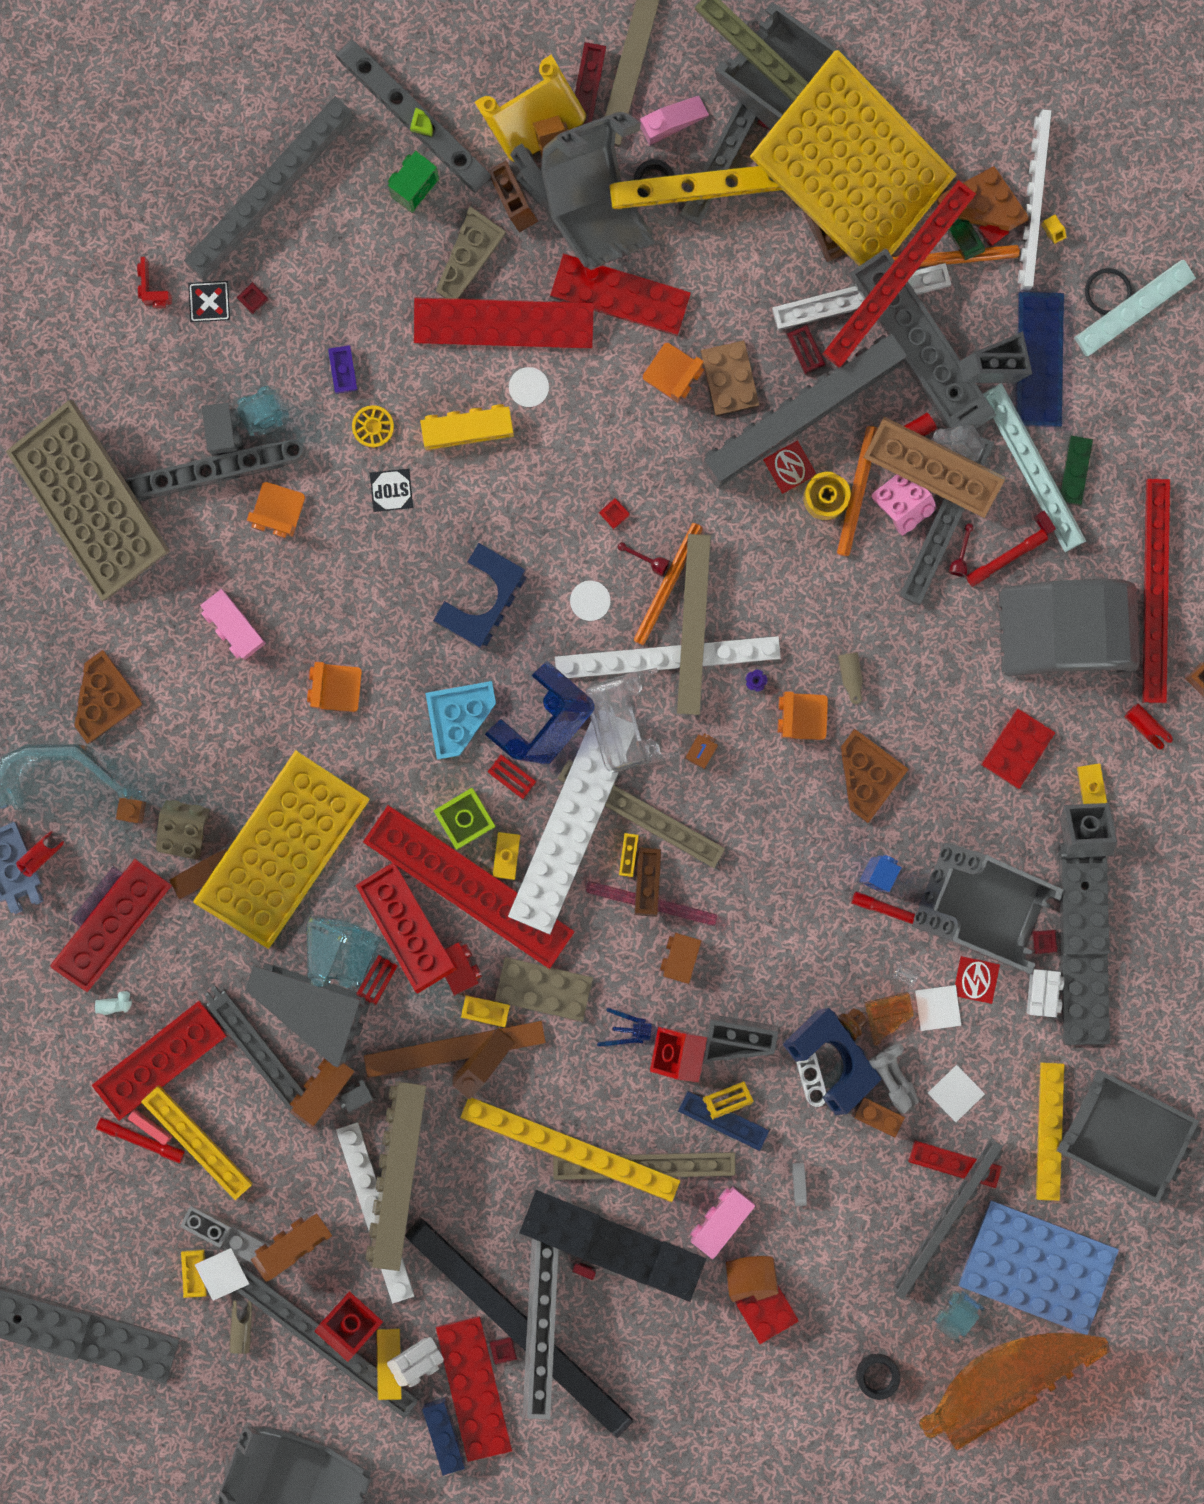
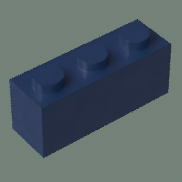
M446 1397L425 1403L422 1410L442 1475L465 1469L466 1461Z

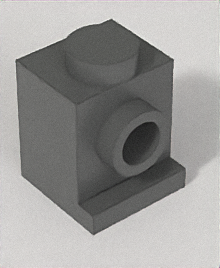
M365 1078L359 1081V1086L354 1083L344 1088L345 1093L337 1097L343 1109L347 1108L348 1112H351L375 1098Z

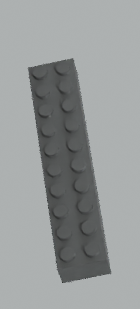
M893 334L887 337L885 335L880 336L873 342L874 344L870 349L867 350L864 347L859 350L852 361L848 362L846 360L840 368L836 366L837 369L831 375L829 372L825 373L817 379L818 382L813 387L810 385L804 387L799 391V395L794 400L791 397L780 404L779 410L776 412L770 410L761 417L762 420L755 425L753 422L743 429L744 432L740 436L736 437V435L728 438L721 449L714 448L706 453L703 468L717 489L901 366L907 355Z

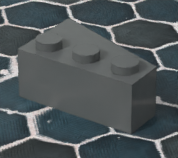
M1023 331L996 344L980 349L959 361L963 383H1017L1031 375L1032 370Z
M710 1014L703 1064L719 1060L727 1061L740 1057L748 1058L774 1054L778 1027L771 1024Z

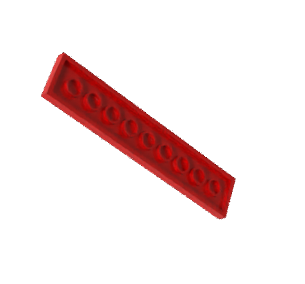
M387 805L363 841L364 844L549 969L575 932L557 919L551 934H548L508 917L518 892L389 805Z

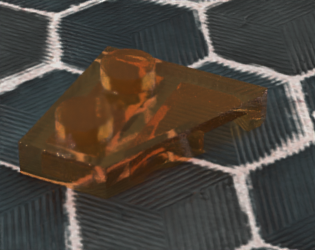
M908 992L864 1002L874 1046L880 1044L884 1037L896 1031L900 1024L907 1022L914 1016Z

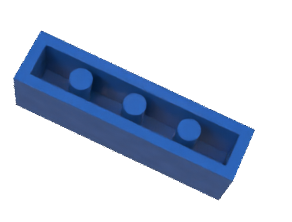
M880 855L872 857L859 882L878 892H890L902 867L898 866V861L890 856Z

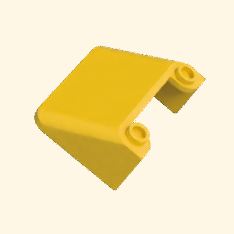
M552 54L544 58L539 65V72L544 80L501 107L490 96H484L475 101L480 113L512 162L515 161L510 154L520 144L528 148L532 155L540 151L533 126L534 122L559 115L561 121L566 122L567 128L571 130L581 126L586 119L583 107Z

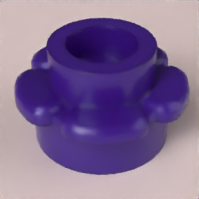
M758 669L749 672L745 678L747 688L756 692L762 691L768 682L767 676Z

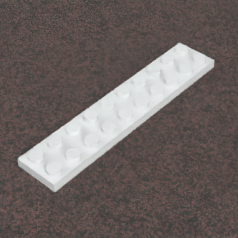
M596 708L508 917L551 934L638 725Z

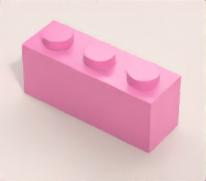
M220 589L200 605L204 610L201 613L209 624L212 621L218 627L215 632L223 641L225 639L229 641L232 645L229 649L237 659L241 656L242 659L246 660L266 644L224 590Z
M734 1186L730 1190L726 1188L719 1197L721 1202L716 1208L712 1206L704 1216L707 1218L702 1226L698 1224L690 1234L693 1236L691 1243L712 1260L755 1207V1204Z

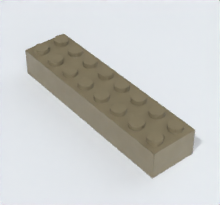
M395 1081V1085L390 1086L389 1099L392 1100L391 1108H387L385 1119L389 1126L388 1131H384L382 1144L386 1146L385 1154H380L379 1159L382 1175L377 1177L376 1190L379 1192L378 1200L374 1199L372 1213L376 1215L375 1223L371 1222L369 1228L372 1244L367 1246L366 1259L372 1268L400 1271L426 1085Z

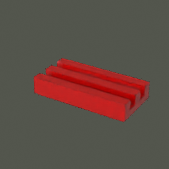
M501 754L487 771L521 799L525 798L536 783L534 779ZM501 761L524 777L530 784L528 786L499 765ZM497 768L524 789L523 793L496 774L494 770Z
M378 955L356 995L361 998L364 997L366 1001L376 1006L398 965ZM379 963L383 964L367 994H364L363 991ZM389 967L391 969L375 998H372L373 991L386 968Z

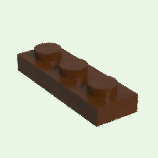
M640 847L638 849L634 915L657 917L661 849Z

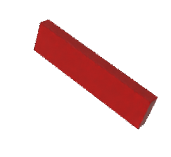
M914 1140L908 1162L965 1179L977 1158ZM992 1163L989 1168L990 1173L984 1181L981 1180L979 1184L996 1188L1002 1166Z

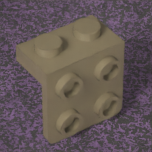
M166 800L159 813L156 850L161 853L199 859L202 851L204 827L210 815V808H204L201 805L184 804L176 800Z

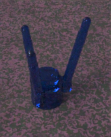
M611 1008L606 1009L609 1013L636 1022L637 1024L633 1023L632 1028H612L613 1031L631 1033V1036L635 1038L598 1042V1047L630 1043L643 1044V1041H650L652 1024L646 1023V1019L637 1018Z

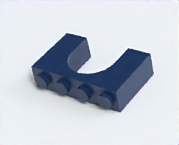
M478 543L467 563L489 576L495 582L498 589L496 603L484 614L470 615L444 601L433 621L481 649L483 645L486 647L489 645L493 637L490 634L494 626H500L505 617L502 615L505 607H511L516 598L513 593L517 587L522 588L527 577L525 576V569Z
M830 1008L819 1009L783 1043V1046L795 1062L808 1060L825 1043L831 1044L839 1051L843 1060L842 1076L822 1098L835 1115L848 1114L882 1079L878 1072L872 1068L862 1048L853 1041L851 1033L839 1022L837 1014Z

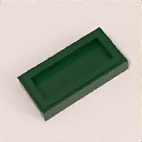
M957 218L948 229V233L964 260L966 261L985 252V246L972 224L969 223V220Z

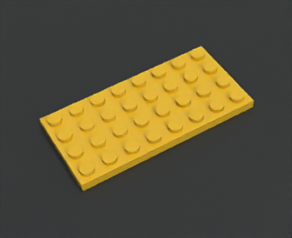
M295 750L194 899V904L269 949L370 799Z

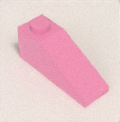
M696 96L660 108L640 118V128L650 146L708 117L709 114L701 98Z

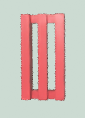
M138 1110L132 1111L128 1117V1120L163 1145L167 1144L173 1137Z

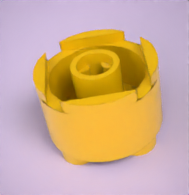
M819 473L809 481L803 495L805 508L816 519L832 520L840 516L846 509L851 497L850 487L847 481L836 473ZM825 491L827 495H832L829 501L826 498H822Z

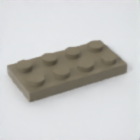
M505 957L495 1001L583 1022L593 977L555 968L549 969L543 965Z

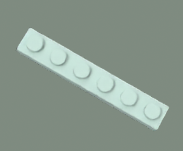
M1180 260L1079 333L1074 339L1085 356H1090L1195 280L1196 277L1186 261Z

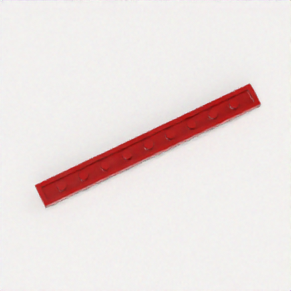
M960 180L956 182L822 353L824 357L838 368L844 364L976 195L975 192Z
M1170 479L1146 480L1142 703H1167Z

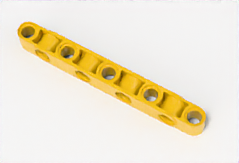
M759 166L624 181L609 185L613 209L782 190L775 182L770 180V177ZM726 179H733L735 187H729L726 184ZM682 184H689L692 192H685L682 189ZM639 188L645 189L648 197L643 198L639 196L637 190Z

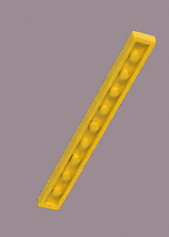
M474 1098L467 1100L460 1117L465 1121L671 1203L680 1184L678 1179Z

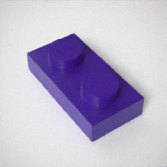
M351 346L329 348L328 352L335 394L358 391Z

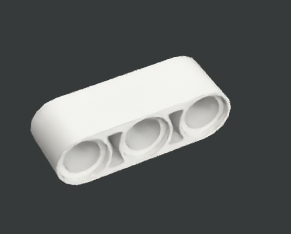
M814 1053L808 1060L798 1061L796 1065L806 1100L812 1106L820 1107L825 1103L822 1097L826 1094V1089L816 1053ZM807 1068H814L816 1070V1075L811 1080L804 1077V1071ZM813 1090H820L822 1092V1097L819 1101L814 1102L810 1099V1094Z

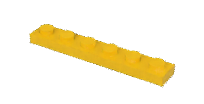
M1040 1062L1036 1176L1037 1200L1060 1201L1061 1153L1057 1149L1062 1141L1063 1063Z
M160 1085L141 1101L234 1200L252 1186L253 1183Z

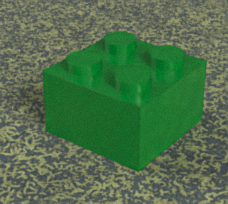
M416 150L412 155L406 156L402 162L403 167L398 173L394 172L388 180L391 198L411 213L415 211L440 179L437 167Z

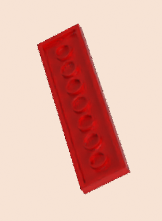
M415 297L414 343L593 348L594 302Z

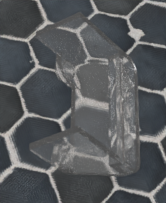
M657 668L615 677L596 683L586 690L585 697L605 768L611 773L662 763L681 755L680 751L661 755L659 745L654 740H641L630 697L640 693L642 689L641 680L657 673Z

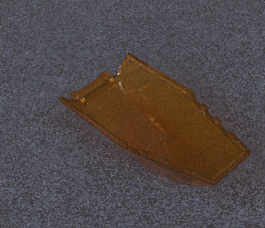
M1045 1333L1001 1344L981 1354L965 1366L950 1383L935 1411L930 1415L922 1417L919 1421V1426L929 1439H933L945 1432L953 1447L959 1450L1039 1401L1036 1395L1046 1388L1050 1392L1054 1391L1057 1388L1054 1383L1065 1375L1068 1380L1073 1378L1075 1375L1072 1371L1084 1363L1087 1368L1110 1352L1109 1342L1105 1337L1078 1333Z

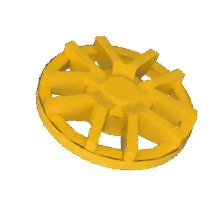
M375 405L366 406L355 414L352 421V431L359 443L366 447L375 448L384 445L390 440L394 431V422L389 412L384 408ZM373 410L371 417H369L365 413V411ZM376 410L381 411L379 418L374 417ZM361 414L367 418L365 422L358 419ZM384 414L388 417L389 421H381ZM356 422L363 425V427L356 430ZM382 425H390V430L382 429ZM365 430L366 434L359 438L358 433ZM380 433H387L388 436L383 440ZM378 435L380 442L374 443L373 436ZM370 436L371 443L364 442Z

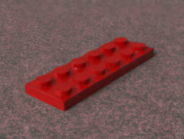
M563 253L550 297L564 302H594V311L678 336L691 292L603 265L590 270L583 266L579 258Z
M135 858L51 963L50 967L88 992L171 888V883Z
M391 863L355 885L417 994L456 971L454 964L397 865Z
M199 1000L91 1086L118 1121H120L141 1105V1101L158 1085L161 1087L165 1086L228 1035L201 1000Z
M476 1316L436 1326L467 1462L511 1452V1442L481 1317Z

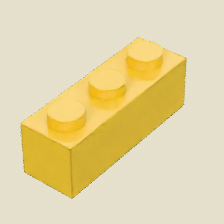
M624 833L619 875L633 877L639 835Z

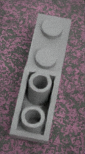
M190 1206L180 1225L185 1230L219 1248L223 1247L227 1250L231 1248L234 1254L251 1263L250 1259L256 1256L254 1251L266 1243L247 1230L194 1206Z

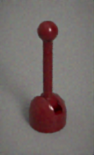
M971 523L965 525L966 533L959 559L954 560L949 568L951 575L966 577L968 567L963 559L970 532L974 529Z
M623 542L618 544V550L626 551L650 563L654 573L661 577L664 575L670 560L663 557H657L652 560L627 547Z

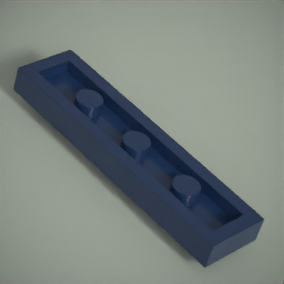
M687 1090L678 1112L758 1151L761 1150L769 1133L768 1129L733 1112L712 1120L710 1111L708 1112L707 1104L704 1103L703 1098ZM719 1107V1108H716L715 1110H716V1111H719V1110L724 1109V1108H723V1107Z

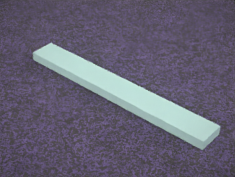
M1002 383L983 393L995 411L996 416L993 419L1042 511L1045 510L1056 530L1054 533L1064 552L1086 542Z

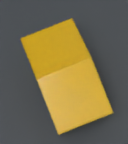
M1056 214L1041 223L1047 236L1054 244L1067 238L1065 227L1060 223Z

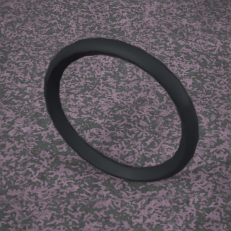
M1112 268L1096 271L1086 282V300L1090 307L1100 314L1106 315L1111 310L1101 309L1091 300L1090 285L1098 275L1103 273L1118 275L1126 284V299L1132 295V287L1128 278L1122 272Z

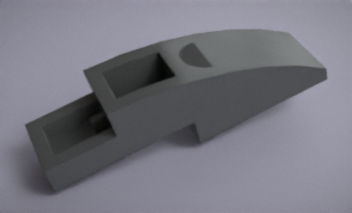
M520 144L510 154L521 170L516 179L535 201L550 212L541 167H538L534 162L531 151L525 148L523 144Z

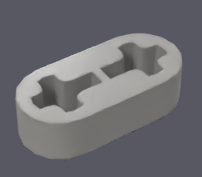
M792 1163L795 1207L807 1206L804 1163Z

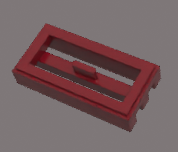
M804 325L786 334L805 375L826 365L808 325ZM803 331L805 332L806 337L819 362L817 364L814 363L812 356L801 335V332ZM794 335L797 336L810 367H807L793 337Z

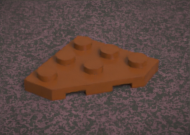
M995 166L963 182L976 195L959 215V219L969 220V223L987 226V224L998 226L1001 230L1010 231L1028 221L1027 213ZM950 190L942 193L936 199L938 205L942 202V200L945 198V196L949 193Z
M105 650L100 651L84 663V675L80 687L79 705L74 726L87 744L92 743L144 705Z
M853 729L840 747L849 810L866 823H869L909 769L859 731Z

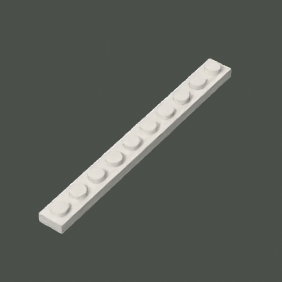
M779 636L704 643L703 666L781 659ZM681 645L555 657L557 680L680 669Z

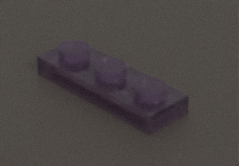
M113 865L72 916L71 920L81 927L123 872Z

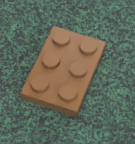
M744 340L701 350L715 416L759 407Z

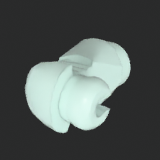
M121 991L118 993V998L96 1000L95 1013L105 1016L114 1012H128L132 1005L130 993Z

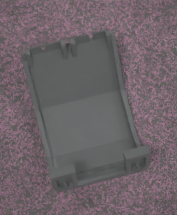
M616 112L560 133L543 148L541 172L551 219L583 266L590 270L655 243L652 231L635 207L612 208L609 185L622 182L614 146L616 133L621 137H625L640 131L641 122L624 112Z
M1123 579L1059 580L1006 586L998 592L999 608H1002V611L999 612L1000 630H1003V634H1000L1001 652H1004V656H1001L1002 672H1005L1007 676L1090 670H1117V673H1126L1138 669L1136 586L1133 582Z
M245 1427L240 1434L215 1504H363L365 1500L363 1495L367 1494L372 1478L369 1471L328 1446L272 1427Z

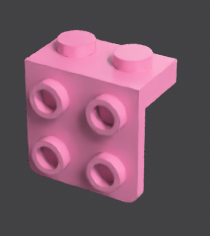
M897 474L872 494L873 501L893 520L896 530L902 536L908 531L913 530L918 523L931 516L937 509L932 494L927 489Z

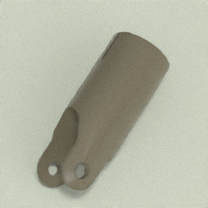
M858 652L839 655L838 659L843 685L849 693L850 701L853 704H859L862 700L863 678Z
M236 1300L233 1301L230 1353H250L252 1302L249 1300L247 1303V1313L241 1320L237 1318Z

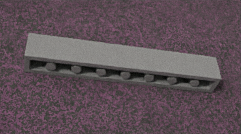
M532 1239L522 1419L550 1420L559 1249Z

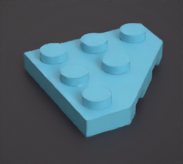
M492 681L425 693L437 760L460 756L496 705Z

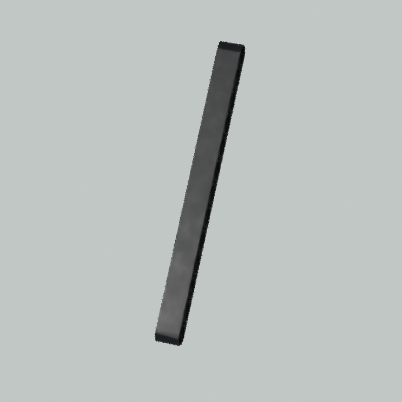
M420 1218L406 1232V1238L526 1352L528 1318L424 1219ZM554 1344L552 1377L611 1434L619 1438L634 1422L632 1417Z

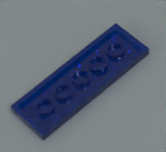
M1019 292L1018 333L1023 331L1032 374L1017 382L1016 411L1024 426L1061 427L1064 293Z

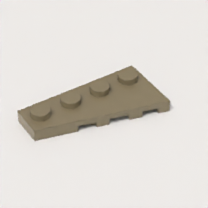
M469 207L436 293L443 298H460L505 237L506 231L472 207Z

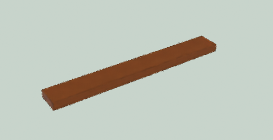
M542 1020L500 1028V1030L515 1041L510 1050L546 1043ZM495 1030L363 1055L367 1077L370 1078L470 1058Z

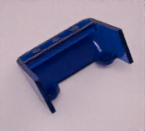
M546 661L531 676L548 690L543 698V705L552 714V717L531 743H528L502 719L485 733L490 740L513 759L544 765L550 764L595 710L593 700L549 661Z

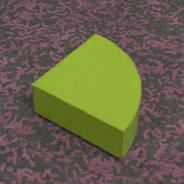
M415 108L410 131L432 137L433 128L429 117L424 111Z

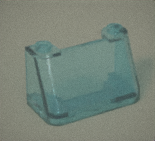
M309 916L306 923L307 976L311 979L310 983L323 988L324 985L330 984V979H337L340 981L339 985L347 989H352V986L360 987L382 937L342 919Z

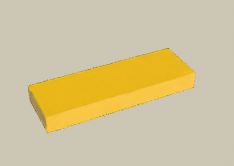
M400 1329L376 1330L378 1401L401 1400V1387L387 1365L388 1361L400 1354Z

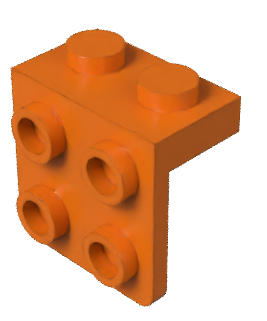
M664 343L644 372L643 380L678 403L681 398L685 399L692 389L690 385L693 380L698 381L705 370L702 368L704 361L697 356L695 359H692L670 343Z
M264 482L261 486L253 513L249 512L247 521L252 524L251 528L262 532L268 529L273 531V535L281 538H286V535L293 537L305 501V495L298 491Z
M315 662L314 667H310L309 680H313L312 689H308L307 702L311 703L310 707L314 709L356 712L359 707L362 670L359 667Z
M784 692L783 697H779L778 710H782V719H778L777 732L781 733V738L824 740L827 733V696Z

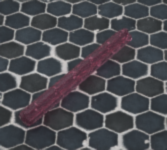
M592 881L587 883L586 892L589 894L635 905L634 892ZM658 899V912L712 926L716 924L717 914Z

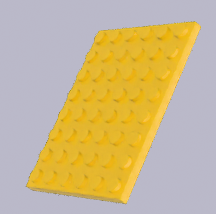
M839 50L832 53L749 156L858 266L884 249H887L890 255H892L956 176V173Z

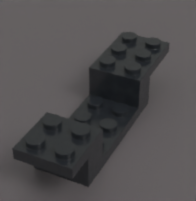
M538 1190L534 1193L519 1234L557 1248L564 1253L688 1302H691L707 1259L665 1241L661 1242L604 1219L598 1214Z

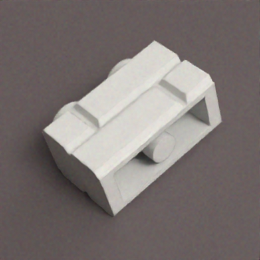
M1033 969L1029 981L1027 1014L1057 1017V1013H1061L1062 1000L1058 999L1059 990H1063L1064 977H1061V972Z
M428 1337L388 1361L387 1365L394 1374L400 1387L408 1385L410 1388L421 1381L420 1377L425 1373L428 1376L439 1369L437 1365L442 1363L444 1359L439 1350H437L433 1339Z

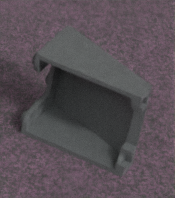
M771 2L765 10L770 16L765 19V22L760 21V29L756 34L809 83L832 53L838 49L774 2ZM740 52L734 59L729 58L727 60L728 65L721 61L714 69L717 81L771 130L793 102ZM843 54L846 57V59L856 68V62H854L848 56Z
M945 842L939 853L935 868L931 873V878L923 894L919 909L915 914L912 927L1015 969L1032 974L1035 963L1026 959V953L1032 954V950L1026 948L1041 908H1050L1051 904L1046 903L1049 898L1061 900L1064 889L986 854Z
M264 963L263 968L253 966L246 992L333 1066L339 1067L353 1058L356 1045L353 1042L355 1036H360L363 1023H360L362 1014H367L370 1002L366 1001L364 997L357 996L355 991L269 963Z
M1098 1069L1093 1078V1083L1089 1087V1091L1057 1151L1157 1204H1160L1161 1201L1166 1202L1171 1192L1168 1186L1171 1180L1176 1182L1182 1170L1178 1166L1181 1160H1187L1192 1150L1188 1148L1191 1140L1196 1141L1202 1131V1128L1199 1127L1200 1121Z

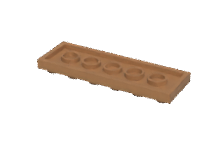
M886 417L883 418L863 457L985 518L1006 477Z

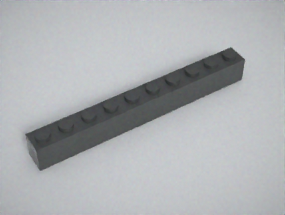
M334 96L184 259L186 265L205 281L354 119L352 110Z

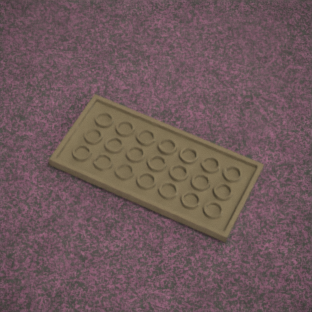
M68 400L6 451L101 601L108 600L170 552L74 400Z

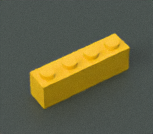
M504 404L493 405L489 410L473 408L469 410V413L460 414V411H453L447 413V416L444 417L428 415L425 416V420H420L425 450L514 437L509 406L505 407Z

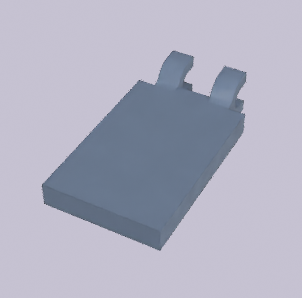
M12 822L0 828V902L7 901L10 912L14 914L24 911L18 898L27 894L32 904L35 903L37 905L44 902L37 886L43 884L38 871L31 877H27L16 866V862L29 851L17 822Z

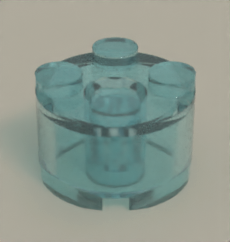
M269 386L261 387L256 394L250 397L244 396L237 401V412L250 436H255L254 432H260L261 435L267 434L284 424L282 421L284 417L289 418V413L277 390L270 389Z
M963 1290L959 1293L954 1291L947 1300L950 1303L945 1311L941 1309L934 1318V1321L937 1322L935 1327L956 1344L961 1342L957 1338L960 1335L965 1337L980 1316L977 1314V1311L979 1309L983 1311L985 1308Z

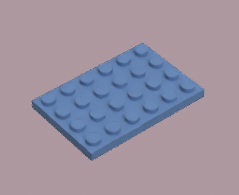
M990 1200L958 1285L1088 1335L1119 1249Z

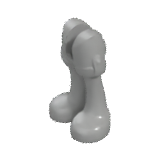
M899 1043L877 1053L878 1055L870 1058L869 1062L890 1091L888 1095L894 1106L900 1113L904 1114L917 1105L919 1100L913 1083L908 1082L898 1066L897 1058L904 1052L903 1045Z

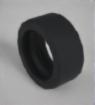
M650 159L643 162L636 169L633 180H641L642 176L652 169L662 171L665 176H675V174L666 162L659 159ZM643 188L637 190L639 196L643 198L648 197V193Z
M880 1353L870 1354L858 1364L856 1371L857 1383L862 1392L869 1398L875 1400L887 1399L898 1390L901 1381L900 1371L890 1357ZM875 1363L884 1364L891 1371V1382L882 1390L870 1388L865 1381L866 1370Z

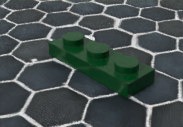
M1072 435L1069 438L1060 493L1066 504L1082 505L1093 439Z

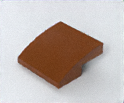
M751 1256L726 1262L729 1297L732 1302L753 1295L758 1301L779 1294L773 1256Z

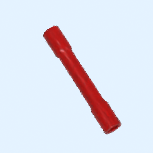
M1041 529L993 561L977 568L966 575L968 583L971 587L976 586L1002 567L1028 551L1039 547L1049 540L1047 534Z
M855 891L851 901L853 905L913 924L915 913L876 900L874 897Z
M103 1117L97 1123L96 1130L155 1152L161 1157L178 1164L181 1163L185 1151L169 1144L163 1145L156 1140L124 1128L120 1124Z

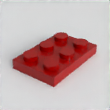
M1017 708L982 761L981 766L1016 789H1020L1055 735V732Z

